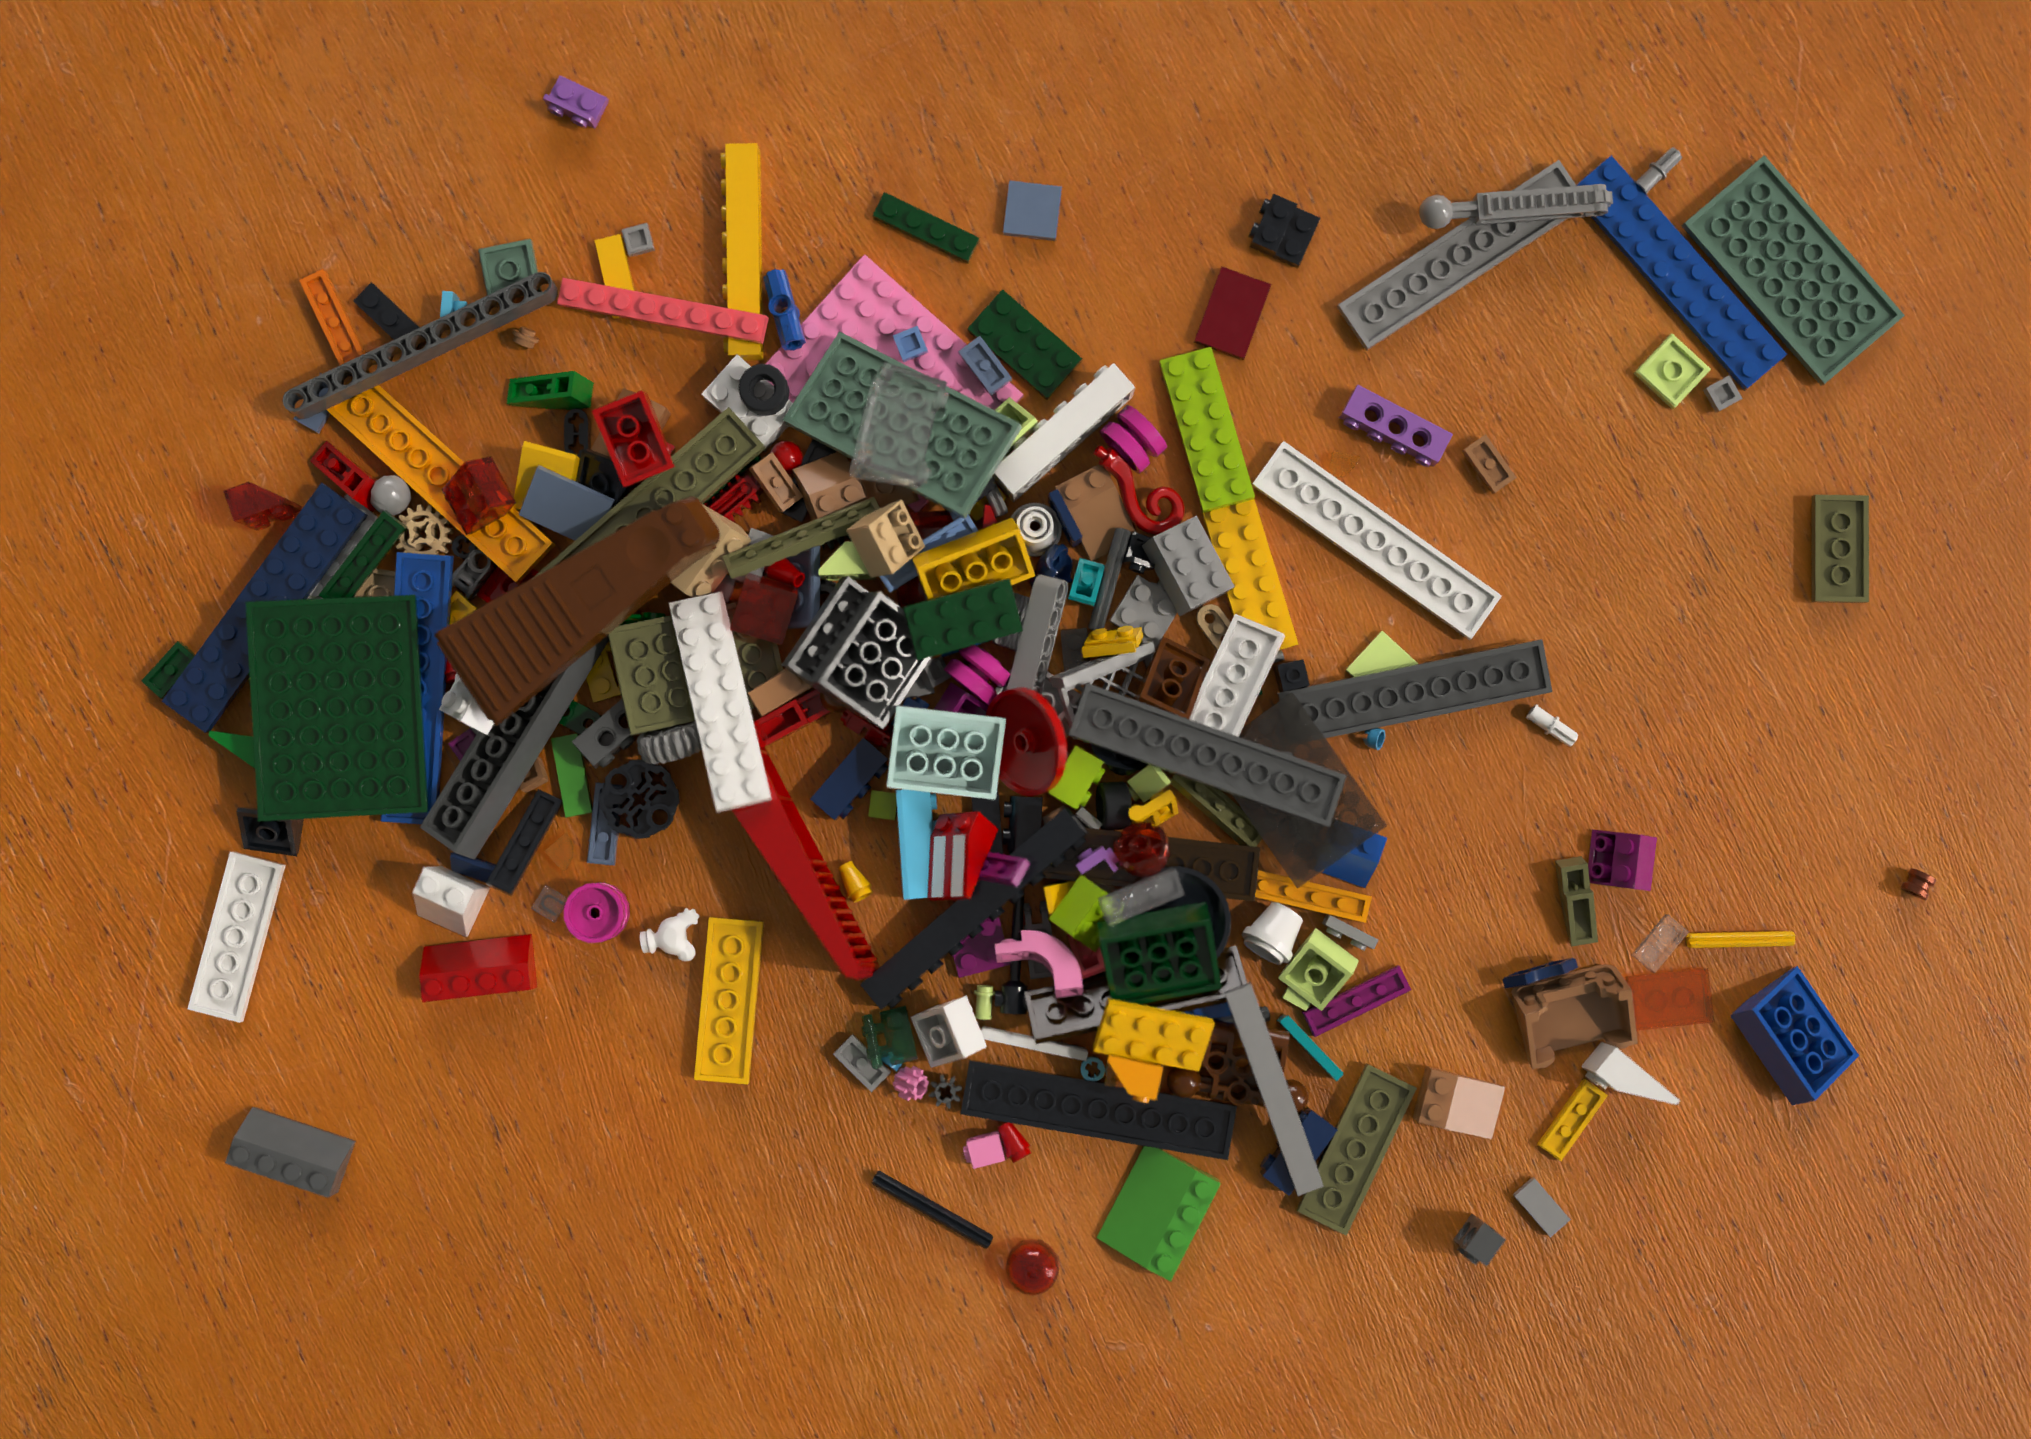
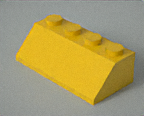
M1013 518L929 549L911 558L927 600L1009 578L1011 585L1035 576L1020 528Z

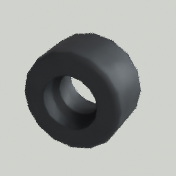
M757 364L751 366L743 373L739 380L738 390L741 400L751 412L757 415L769 416L776 414L784 408L788 401L790 390L787 380L781 371L772 365ZM761 380H768L774 385V394L767 400H760L754 395V386Z
M1123 781L1099 783L1096 790L1097 819L1102 823L1100 828L1104 830H1127L1131 825L1129 809L1132 807L1128 785Z

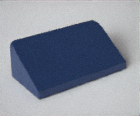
M455 852L450 855L453 872L485 883L496 866L494 863L477 857L474 860Z

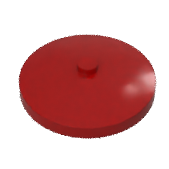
M1016 687L999 693L991 701L985 715L1006 718L999 778L1008 788L1023 796H1036L1052 790L1061 780L1067 761L1065 733L1057 713L1041 694L1032 689Z

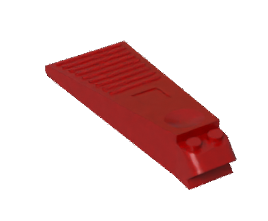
M760 748L771 800L731 810L766 859L778 880L781 881L785 891L793 899V903L798 906L801 914L808 921L809 926L813 928L816 936L823 943L824 948L828 950L832 960L840 968V972H843L846 977L854 978L855 980L870 978L880 967L878 958L875 957L865 934L859 927V922L856 921L852 913L853 911L849 908L846 898L840 891V886L837 885L833 877L834 875L830 872L827 862L820 853L766 748Z

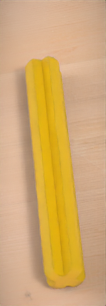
M1792 931L1688 933L1686 944L1689 948L1795 945V934Z

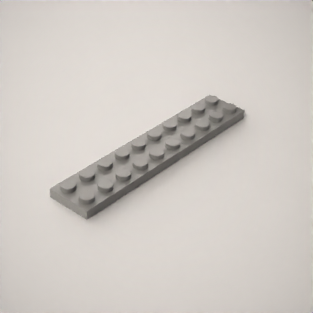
M1558 160L1514 190L1576 186V184ZM1475 217L1469 218L1338 304L1337 308L1367 351L1568 218L1475 225Z

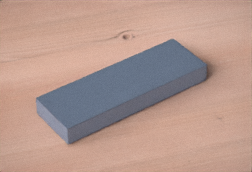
M596 783L587 863L614 866L619 833L608 825V821L600 809L599 795L602 792L604 783ZM612 784L615 789L624 788V785ZM614 804V805H613V808H621V807H622V804ZM613 812V815H615V818L617 819V822L615 824L619 827L621 815Z

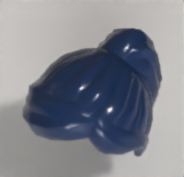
M1065 544L1052 545L1043 552L1037 562L1036 570L1034 571L1035 576L1029 578L1032 588L1035 579L1041 574L1065 580L1067 583L1073 581L1071 578L1073 560L1068 555V548Z

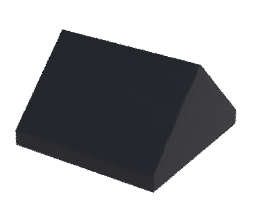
M238 807L236 812L244 849L290 856L298 855L304 819L258 821L257 808Z

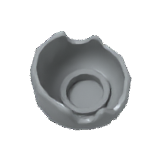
M397 475L383 476L375 481L371 489L370 503L380 513L386 510L392 516L400 514L408 507L411 500L408 484Z

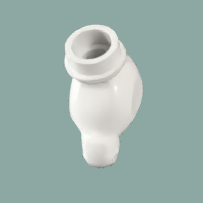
M685 908L684 912L678 913L677 916L666 918L661 922L656 933L651 929L640 932V944L643 953L650 952L653 954L657 947H659L665 953L677 955L682 961L692 960L696 953L694 946L687 940L686 929L692 924L696 925L698 923L699 914L696 913V910Z

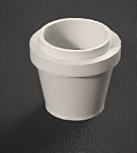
M1041 503L1025 504L1018 508L1011 516L1020 528L1030 557H1040L1052 545L1058 544L1061 537V524L1055 511L1047 505ZM1034 521L1040 524V529L1037 531H1033L1030 528V524Z
M1271 902L1256 921L1244 929L1242 937L1245 939L1244 944L1255 954L1277 965L1289 963L1293 956L1291 951L1303 919L1288 907L1277 902Z

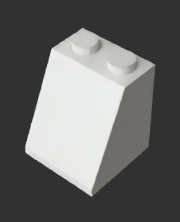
M443 866L424 867L413 891L417 915L468 937L490 888Z

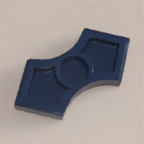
M1575 958L1551 961L1537 967L1516 971L1504 977L1502 981L1504 988L1528 985L1545 978L1566 974L1578 968Z

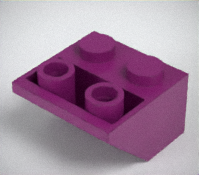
M1592 829L1588 861L1589 882L1591 884L1651 891L1657 837Z

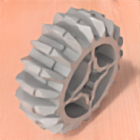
M696 721L642 733L637 738L639 755H641L645 763L649 764L672 762L691 756L694 753H699L702 750Z

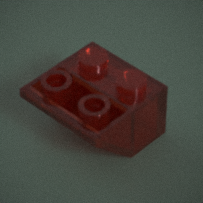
M492 456L465 461L442 488L446 501L451 506L459 525H461L466 535H471L502 518L516 503Z
M246 482L223 491L234 522L254 530L265 529L270 526V522L278 519L280 521L290 520L296 516L295 513L302 510L301 505L251 482Z

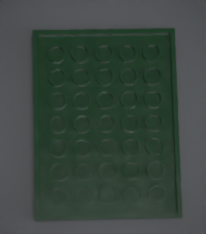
M399 595L245 602L258 821L428 812L417 596Z

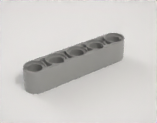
M1042 574L1038 575L1035 579L1007 690L1025 687L1042 694L1068 592L1067 581Z

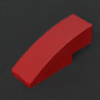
M815 689L754 721L760 748L762 749L832 713L821 704L820 692Z

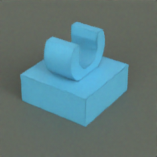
M442 291L440 318L467 306L468 302L460 301V298L452 291Z

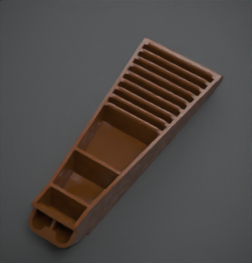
M689 496L675 501L658 511L654 510L436 632L434 635L439 641L437 645L488 721L492 720L494 725L497 726L687 568L717 548L716 544L720 540L719 529L696 497Z

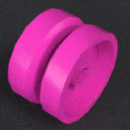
M1126 405L1117 414L1119 424L1109 421L1100 430V434L1106 444L1118 451L1125 458L1130 468L1140 474L1150 464L1148 455L1158 457L1167 449V444L1155 427L1139 411L1130 405Z
M976 645L959 649L960 656L969 663L968 666L957 659H951L943 670L989 706L991 701L997 696V692L987 681L990 680L999 687H1005L1009 682L1011 674L1001 666L997 659Z
M606 882L585 884L575 889L567 898L564 907V921L569 932L577 939L587 943H599L618 936L626 927L630 917L629 903L625 894L616 886ZM594 908H598L600 911V915L597 918L594 916L596 914L593 911Z

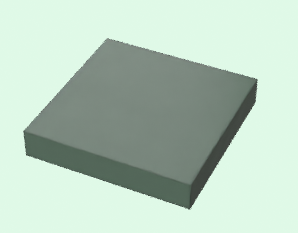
M531 239L478 249L487 296L538 272ZM541 286L538 288V292H542Z

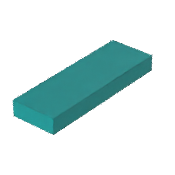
M1282 1014L1276 1020L1286 1031H1289V1034L1332 1079L1338 1081L1343 1076V1072L1288 1015Z

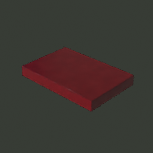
M1222 266L1194 343L1211 347L1216 351L1244 360L1272 284Z

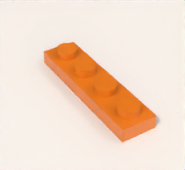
M321 269L300 279L301 286L339 365L365 354L327 272Z

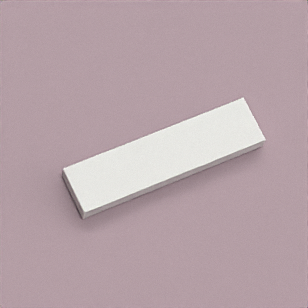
M987 1026L982 1027L981 1030L985 1040L1083 1061L1087 1060L1088 1050L1085 1047L1057 1041L1035 1044L1034 1036Z

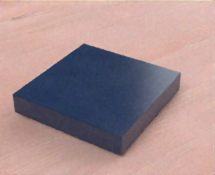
M1056 489L1049 493L1048 504L1055 511L1070 546L1074 548L1082 543L1083 536L1059 490Z

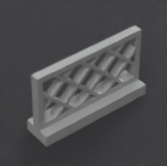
M1141 641L1139 647L1136 648V653L1101 656L1049 677L1052 687L1058 690L1070 729L1087 683L1092 685L1093 681L1098 679L1104 682L1102 689L1109 690L1111 686L1119 690V695L1125 696L1126 694L1134 698L1135 694L1128 691L1127 688L1132 677L1140 681L1143 677L1134 672L1140 661L1145 660L1148 667L1152 659V653L1156 652L1153 641ZM1118 670L1127 673L1122 687L1112 682ZM1074 688L1082 692L1077 705L1070 702L1067 691Z

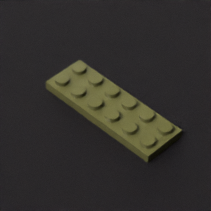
M1366 1063L1335 1127L1338 1131L1327 1144L1317 1165L1324 1187L1303 1194L1296 1209L1297 1212L1347 1236L1417 1089L1416 1087Z

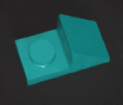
M1079 558L1068 599L1094 606L1105 565Z

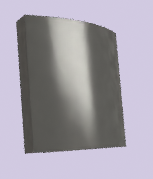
M842 576L781 666L844 708L873 725L884 729L896 711V706L900 705L931 657L917 660L905 613L901 607L881 592H869L850 577Z

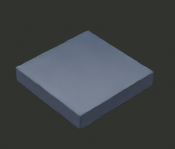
M1009 180L1003 235L1056 241L1062 186Z

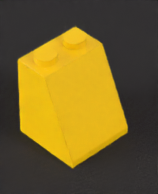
M524 441L513 507L517 511L521 510L539 465L576 482L580 458L571 453Z

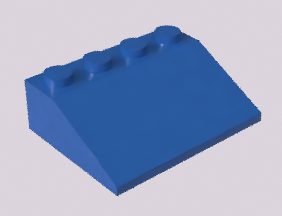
M1798 966L1793 967L1750 997L1730 1015L1792 1106L1815 1101L1859 1057L1855 1048Z

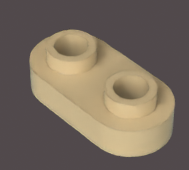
M1208 604L1198 611L1196 623L1214 649L1218 651L1221 645L1220 638L1225 636L1231 622L1218 606ZM1205 615H1212L1214 622L1211 624L1207 623Z

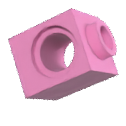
M998 1130L967 1138V1146L963 1147L966 1162H972L973 1169L1005 1161V1154Z

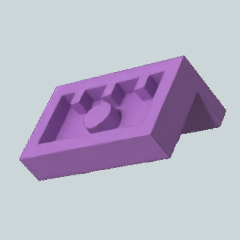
M559 75L550 95L545 94L543 97L544 102L548 106L547 109L551 113L562 117L563 114L572 118L571 121L583 128H586L588 125L594 129L609 102L607 97Z

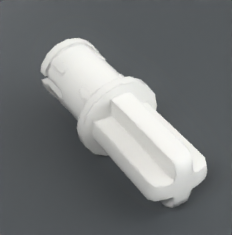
M1537 704L1531 708L1526 716V719H1529L1545 730L1546 735L1551 734L1569 747L1578 738V734L1560 722L1558 716L1553 717Z

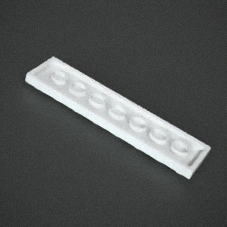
M723 592L670 602L669 606L717 813L770 801L769 786Z

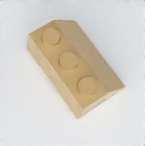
M703 505L720 532V540L716 544L717 548L692 564L671 582L692 598L712 594L728 573L722 556L745 548L751 542L750 537L741 526Z

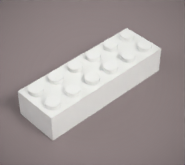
M1114 363L1109 368L1106 365L1100 368L1094 374L1095 379L1089 385L1086 383L1082 384L1073 393L1075 396L1069 403L1063 401L1054 409L1053 412L1055 414L1048 421L1045 418L1033 428L1034 433L1028 439L1025 436L1014 444L1013 452L1009 456H1004L992 476L996 484L1012 502H1015L1133 398L1135 386Z

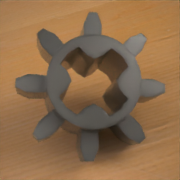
M941 1074V1081L939 1083L931 1082V1085L936 1090L930 1092L929 1097L936 1096V1106L938 1107L942 1102L946 1103L949 1109L953 1099L958 1102L961 1098L955 1093L960 1091L962 1086H955V1076L948 1080ZM946 1085H949L952 1095L947 1094L945 1097H942L939 1087L945 1088Z

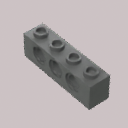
M622 699L572 741L573 745L595 769L599 766L602 768L606 767L614 760L613 754L620 748L622 750L627 749L635 741V735L630 736L629 728H622L619 725L620 720L626 716ZM603 734L613 735L614 741L611 745L602 746L599 744V738Z

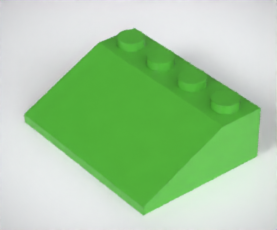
M1143 1146L1097 1235V1239L1147 1270L1171 1282L1221 1183L1215 1176L1163 1149Z

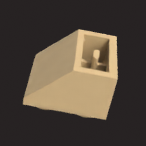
M902 499L862 517L847 529L870 577L895 573L925 548Z

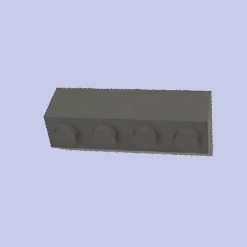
M252 1107L233 1138L225 1163L329 1198L339 1192L356 1140L257 1107Z

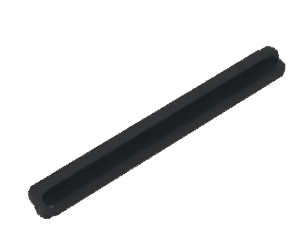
M878 1171L872 1179V1185L982 1248L987 1249L993 1240L992 1234L887 1174Z

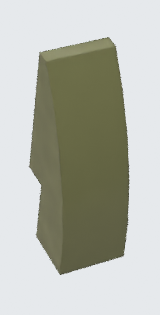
M1582 856L1556 860L1555 867L1559 896L1571 947L1598 942L1594 893L1590 889L1588 863Z

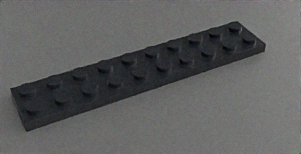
M970 1059L961 1114L1228 1160L1237 1106L1192 1097L1180 1098L1174 1094L1158 1092L1156 1100L1149 1099V1103L1133 1100V1095H1130L1122 1085L1088 1081L1076 1077Z

